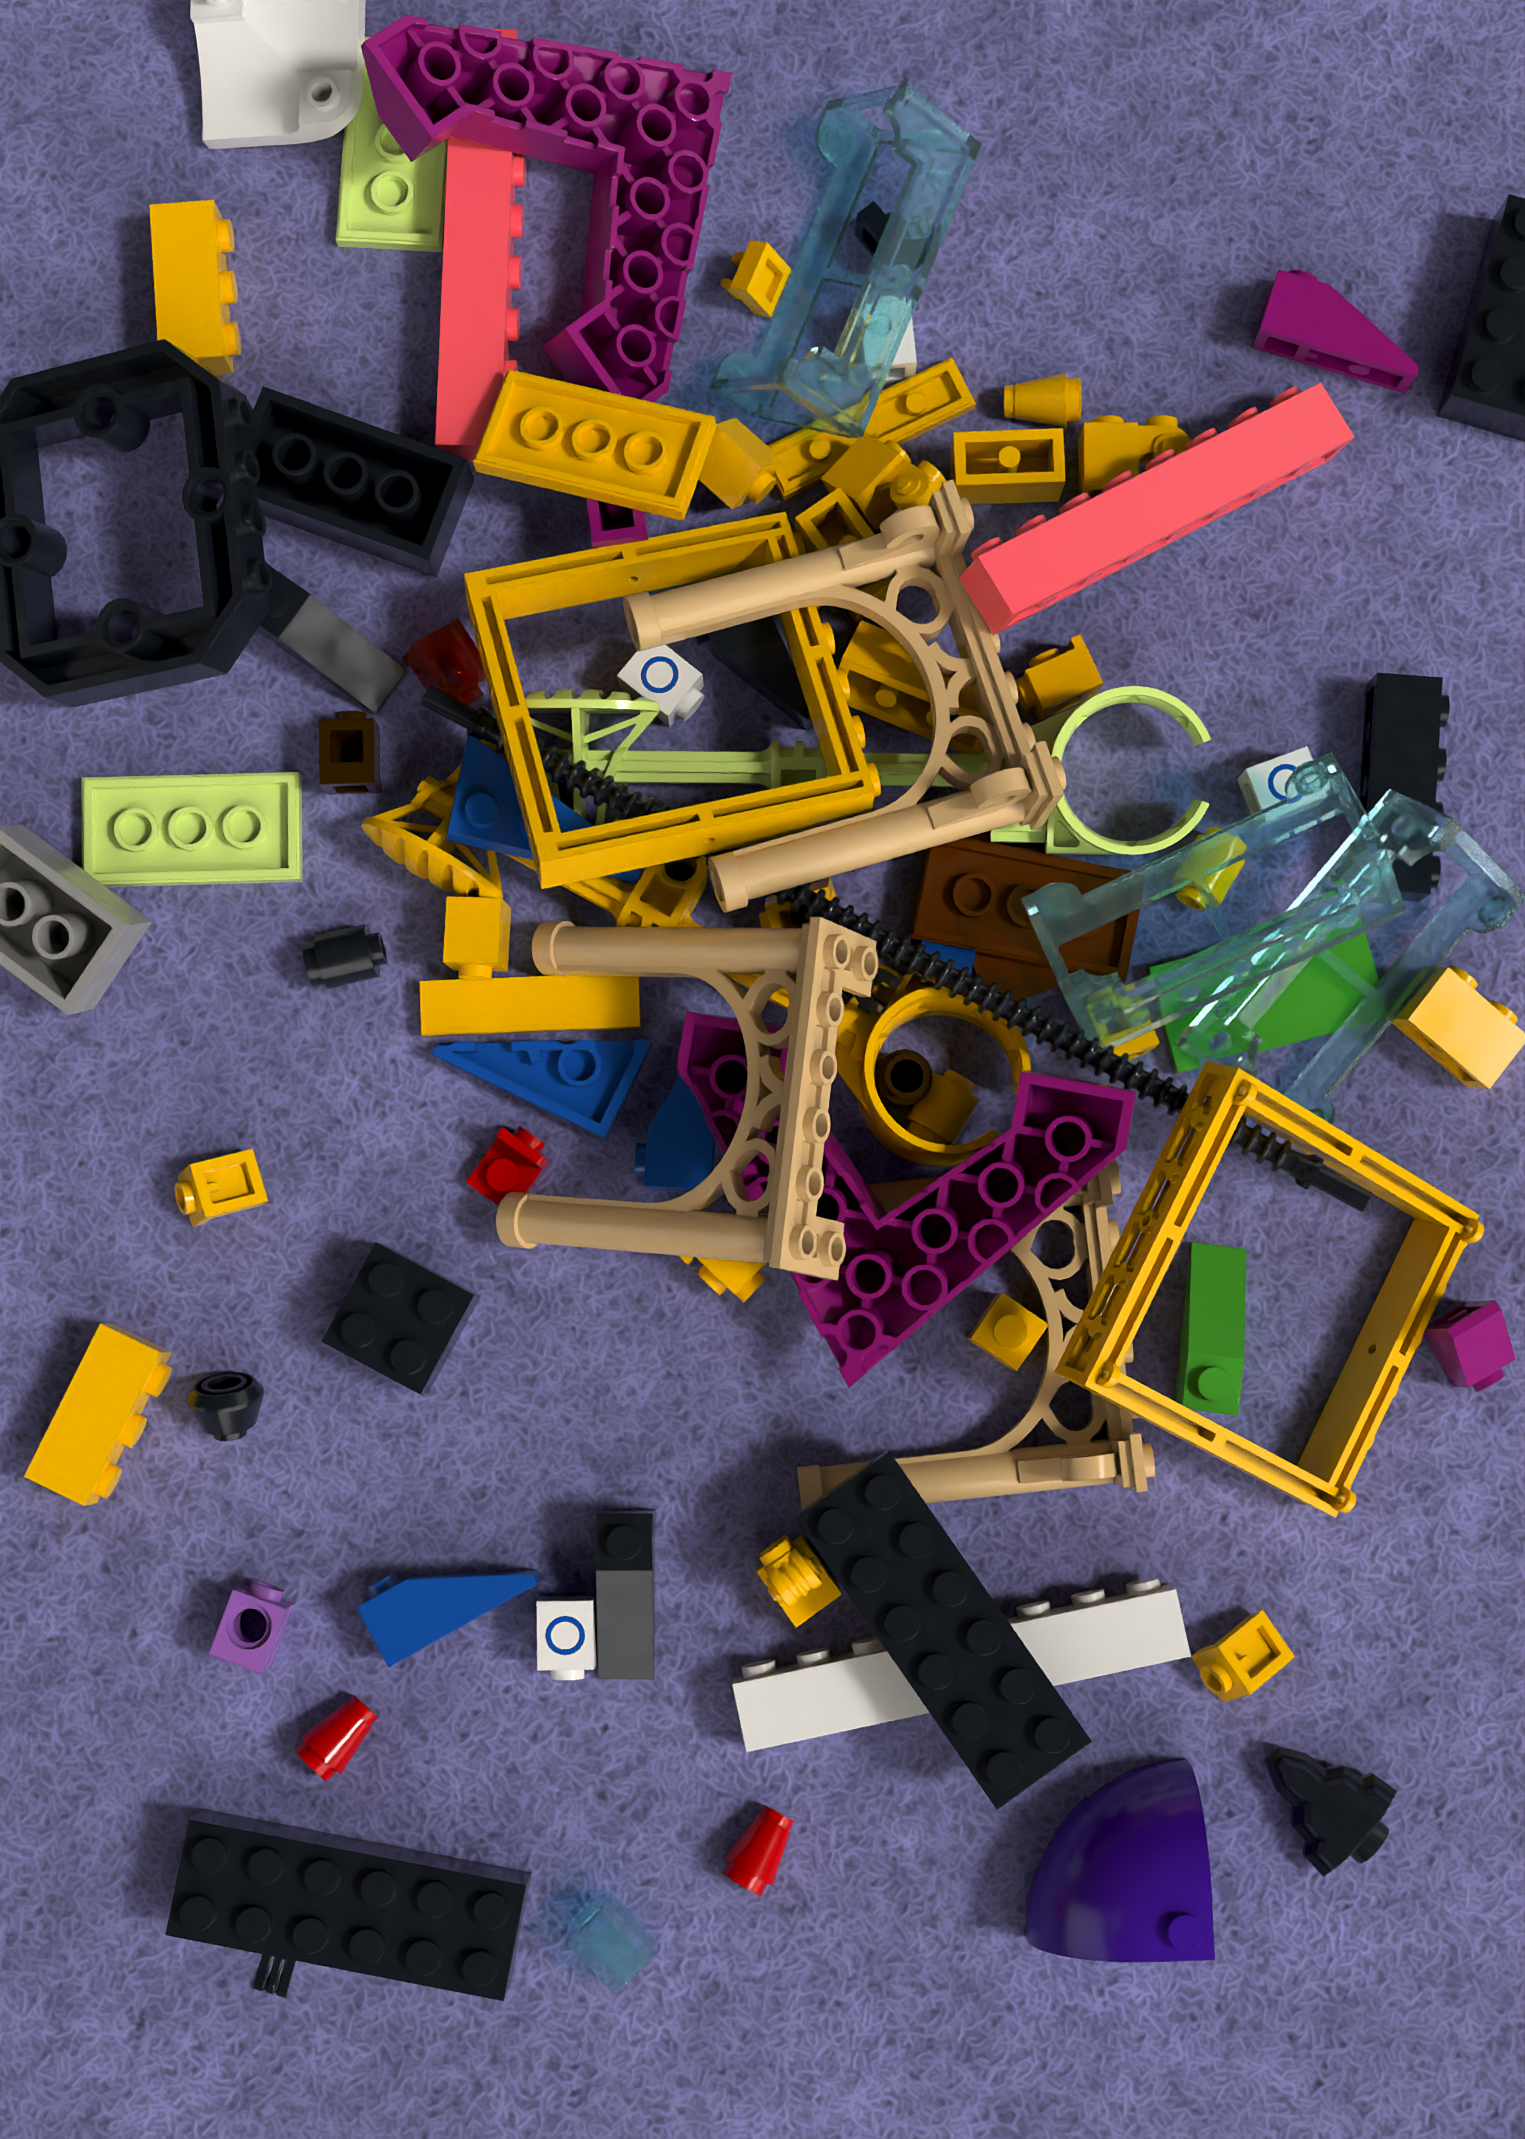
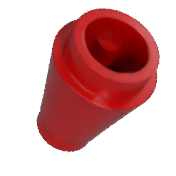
M353 1695L347 1703H343L303 1733L300 1737L304 1741L294 1751L315 1773L327 1782L336 1772L340 1775L343 1773L371 1729V1725L378 1717L360 1699Z
M764 1805L761 1813L756 1816L725 1855L724 1859L728 1862L722 1874L753 1893L762 1896L767 1884L771 1886L774 1884L790 1834L789 1831L794 1821Z

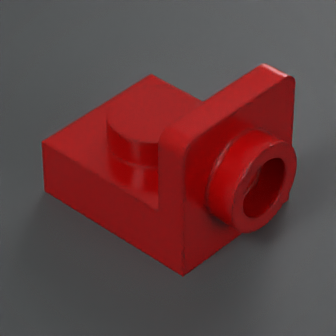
M501 1126L495 1134L498 1138L466 1181L467 1184L498 1206L508 1193H528L550 1163L547 1158L540 1154L546 1144L521 1126H518L513 1134Z

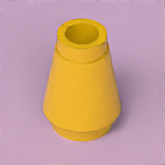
M1066 372L1016 383L1015 385H1005L1004 387L1005 418H1016L1018 420L1067 427L1068 422H1081V377L1068 378V373Z

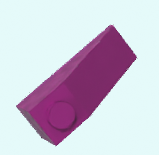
M1278 269L1268 290L1251 348L1405 394L1418 373L1419 365L1331 285L1319 282L1313 274L1306 271L1290 270L1286 272Z

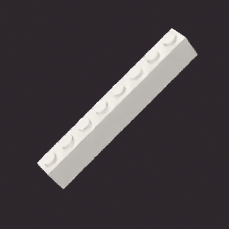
M1158 1577L1140 1579L1125 1584L1127 1590L1125 1594L1105 1598L1104 1589H1096L1071 1595L1072 1605L1050 1609L1049 1601L1021 1605L1016 1607L1018 1617L1008 1618L1007 1620L1052 1685L1056 1686L1191 1657L1176 1589L1169 1584L1160 1586ZM877 1636L852 1642L853 1652L831 1656L829 1648L799 1653L796 1655L798 1664L776 1668L774 1660L750 1663L741 1667L743 1676L733 1677L732 1682L746 1752L929 1713V1711Z

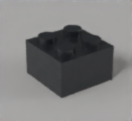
M375 1242L322 1342L420 1395L428 1394L481 1295L385 1244Z

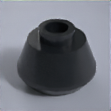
M223 1372L200 1379L194 1384L187 1396V1404L205 1433L213 1435L214 1439L218 1441H233L244 1437L247 1434V1430L256 1424L264 1396V1387L252 1375L247 1373Z

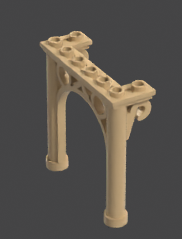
M954 480L942 482L940 490L932 493L928 506L907 508L885 519L880 525L881 533L651 596L647 591L623 597L628 629L638 652L798 608L834 606L848 609L873 620L896 638L914 661L926 686L932 712V742L925 768L915 784L899 799L881 809L710 857L708 859L710 877L718 903L724 913L747 907L748 900L1018 822L1020 827L1029 824L1031 830L1041 828L1064 795L1063 790L1066 788V776L1062 763L1057 756L1051 757L1046 741L1036 743L1030 725L1027 722H1021L1015 705L1018 703L1016 682L1011 672L1003 671L997 654L1000 652L999 634L993 636L959 580V577L967 569L962 552L965 550L971 530L974 529V516L968 499L966 497H959ZM893 578L889 583L884 601L854 589V587ZM908 586H918L925 589L932 598L937 617L928 624H917L910 621L896 611L898 593ZM947 622H949L961 659L946 654L941 650L936 641L929 646L926 644V642L939 636ZM943 676L946 678H950L946 687L943 680ZM971 685L982 718L973 715L959 716L950 723V715H956L959 709V693L963 688ZM961 733L976 736L984 746V753L988 758L987 769L973 774L960 769L946 755L951 738ZM937 774H940L955 788L964 790L918 804L930 789Z
M810 917V924H803L802 928L575 926L570 921L542 922L537 927L533 936L532 956L535 966L544 975L689 977L701 979L714 987L732 1008L743 1034L747 1055V1091L741 1119L728 1150L711 1174L691 1191L675 1199L659 1203L511 1192L502 1199L497 1210L496 1229L501 1242L508 1247L527 1249L534 1248L538 1244L770 1263L769 1267L827 1280H838L839 1267L844 1260L846 1252V1242L843 1236L845 1223L816 1216L818 1199L824 1187V1177L821 1168L824 1142L829 1136L831 1126L828 1108L831 1083L834 1081L837 1073L835 1047L838 1025L841 1023L844 1014V1003L841 997L842 990L859 997H871L872 980L878 971L877 941L822 917ZM727 973L764 975L755 980L746 993L733 979L727 976ZM785 988L789 995L787 1020L779 1031L770 1034L760 1014L771 995L778 989ZM770 1047L778 1050L788 1048L785 1077L781 1070L780 1058L770 1055ZM780 1116L777 1144L761 1140L762 1132L767 1131L771 1133L774 1122ZM764 1154L769 1162L768 1185L764 1194L757 1200L752 1201L746 1193L741 1173L754 1157ZM724 1193L728 1202L737 1210L736 1213L700 1211L712 1204Z
M1113 1160L1009 1250L1021 1263L1032 1280L1041 1301L1045 1322L1049 1324L1046 1328L1047 1353L1041 1383L1032 1403L1021 1419L998 1439L974 1449L895 1458L926 1504L1113 1483L1134 1492L1148 1491L1146 1478L1155 1477V1462L1151 1443H1143L1141 1433L1133 1432L1132 1419L1140 1417L1089 1391L1092 1416L1088 1424L1078 1430H1068L1060 1424L1049 1407L1058 1388L1064 1383L1069 1382L1068 1379L1054 1372L1084 1312L1072 1305L1066 1297L1064 1288L1054 1292L1049 1279L1059 1281L1069 1278L1079 1271L1085 1262L1090 1300L1120 1238L1117 1220L1108 1219L1106 1208L1113 1205V1194H1120L1121 1192L1117 1160ZM941 1176L867 1185L888 1214ZM1078 1206L1079 1220L1073 1214L1063 1210V1207ZM1050 1220L1065 1224L1072 1237L1073 1256L1070 1262L1060 1269H1051L1045 1266L1030 1250L1039 1227L1044 1222ZM1116 1284L1114 1285V1287H1113V1289H1112V1291H1111V1293H1110V1295H1109V1297H1108V1299H1107V1301H1106V1304H1107V1302H1108V1300H1109V1298H1110V1296H1111V1294H1112V1292H1113V1290H1114ZM1105 1304V1306H1104V1308H1103V1310H1102L1100 1316L1102 1315V1313H1103V1311H1104V1309H1105V1307H1106V1304ZM1061 1315L1068 1321L1075 1323L1064 1335ZM1131 1343L1120 1366L1121 1373L1126 1376L1125 1363H1132L1134 1360L1133 1343ZM1040 1419L1055 1436L1065 1440L1063 1444L1011 1449L1032 1431ZM1104 1423L1105 1439L1091 1440L1100 1431ZM871 1461L797 1467L801 1510Z

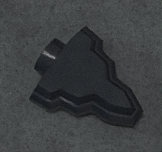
M1276 1745L1265 1757L1264 1763L1275 1790L1291 1804L1290 1824L1305 1841L1302 1854L1323 1877L1337 1868L1349 1856L1357 1863L1362 1864L1380 1849L1389 1834V1828L1380 1820L1391 1805L1397 1790L1372 1772L1360 1777L1342 1764L1324 1768L1307 1753Z

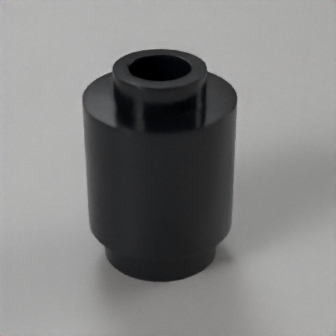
M367 924L317 935L314 937V942L302 946L306 972L313 987L325 985L327 989H332L380 977L379 965L388 963L381 933L371 934Z

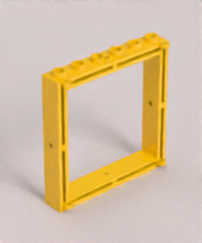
M786 511L651 537L644 541L599 547L464 574L466 605L541 889L767 842L872 812L874 798L881 795L879 774L874 763L866 764L862 749L865 748L864 728L858 715L851 716L847 701L850 700V687L845 670L843 668L836 669L832 655L835 654V640L829 622L821 623L817 609H820V606H808L778 615L829 777L564 833L560 831L504 620L628 596L643 591L648 592L714 579L744 571L748 568L751 569L806 554L802 535L799 531L792 532Z
M1205 1061L1054 1373L1284 1494L1336 1518L1338 1512L1348 1513L1355 1506L1356 1494L1351 1491V1485L1367 1451L1374 1442L1375 1434L1392 1399L1397 1394L1402 1377L1415 1350L1422 1341L1423 1333L1440 1298L1445 1293L1449 1278L1463 1249L1468 1243H1476L1481 1239L1484 1233V1225L1477 1221L1479 1214L1242 1069ZM1242 1115L1260 1124L1270 1132H1275L1283 1140H1290L1293 1146L1308 1155L1315 1154L1323 1158V1164L1415 1218L1297 1466L1124 1375L1120 1371L1125 1355ZM1191 1127H1193L1192 1130H1191V1132H1190V1134H1189V1136H1188V1138H1187V1140H1186V1142H1185V1144H1184V1146H1183V1148H1182V1150H1181V1152H1180V1154H1179V1156H1178V1158H1177V1155H1178V1153H1179V1151H1180V1149H1181V1147H1182V1145H1183V1143H1184V1141H1185V1139H1186V1137H1187V1135H1188V1133H1189ZM1167 1179V1181H1166V1183H1165V1185H1164V1187H1163V1189H1162V1191H1161V1193H1160V1195H1159V1192H1160V1190H1161V1188H1162V1186H1163L1165 1180ZM1158 1195H1159V1198H1158V1200H1157V1202H1156V1204H1155L1153 1210H1151L1152 1207H1153V1205H1154V1203H1155V1201H1156V1199H1157V1197H1158ZM1140 1232H1142L1141 1235H1140V1237H1139V1239H1138V1241H1137V1243H1136V1245H1135V1247H1134V1249H1133V1251H1132V1253H1131V1255H1130V1257H1129V1259H1128V1261H1127V1263H1125L1126 1260H1127V1258H1128V1256H1129V1254H1130V1252H1131V1250H1132V1248H1133V1246H1134V1244H1135V1242H1136V1240H1137V1238H1138V1236H1139V1234H1140ZM1116 1284V1286H1115V1288H1114V1290H1113V1292H1112V1294H1111V1296H1110V1298H1109V1300H1108V1302H1107V1304H1106V1301H1107V1299H1108V1297H1109V1295H1110V1293H1111V1291H1112L1114 1285ZM1105 1304H1106V1307H1105V1309H1104L1102 1315L1100 1316V1314H1101V1312H1102V1310H1103V1308H1104V1306H1105Z

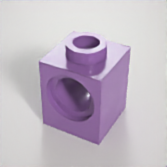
M252 1580L250 1587L241 1585L233 1589L209 1655L260 1674L264 1673L273 1664L294 1603L282 1599L283 1589L258 1580ZM246 1609H256L265 1616L267 1630L262 1638L251 1637L244 1631L242 1616Z

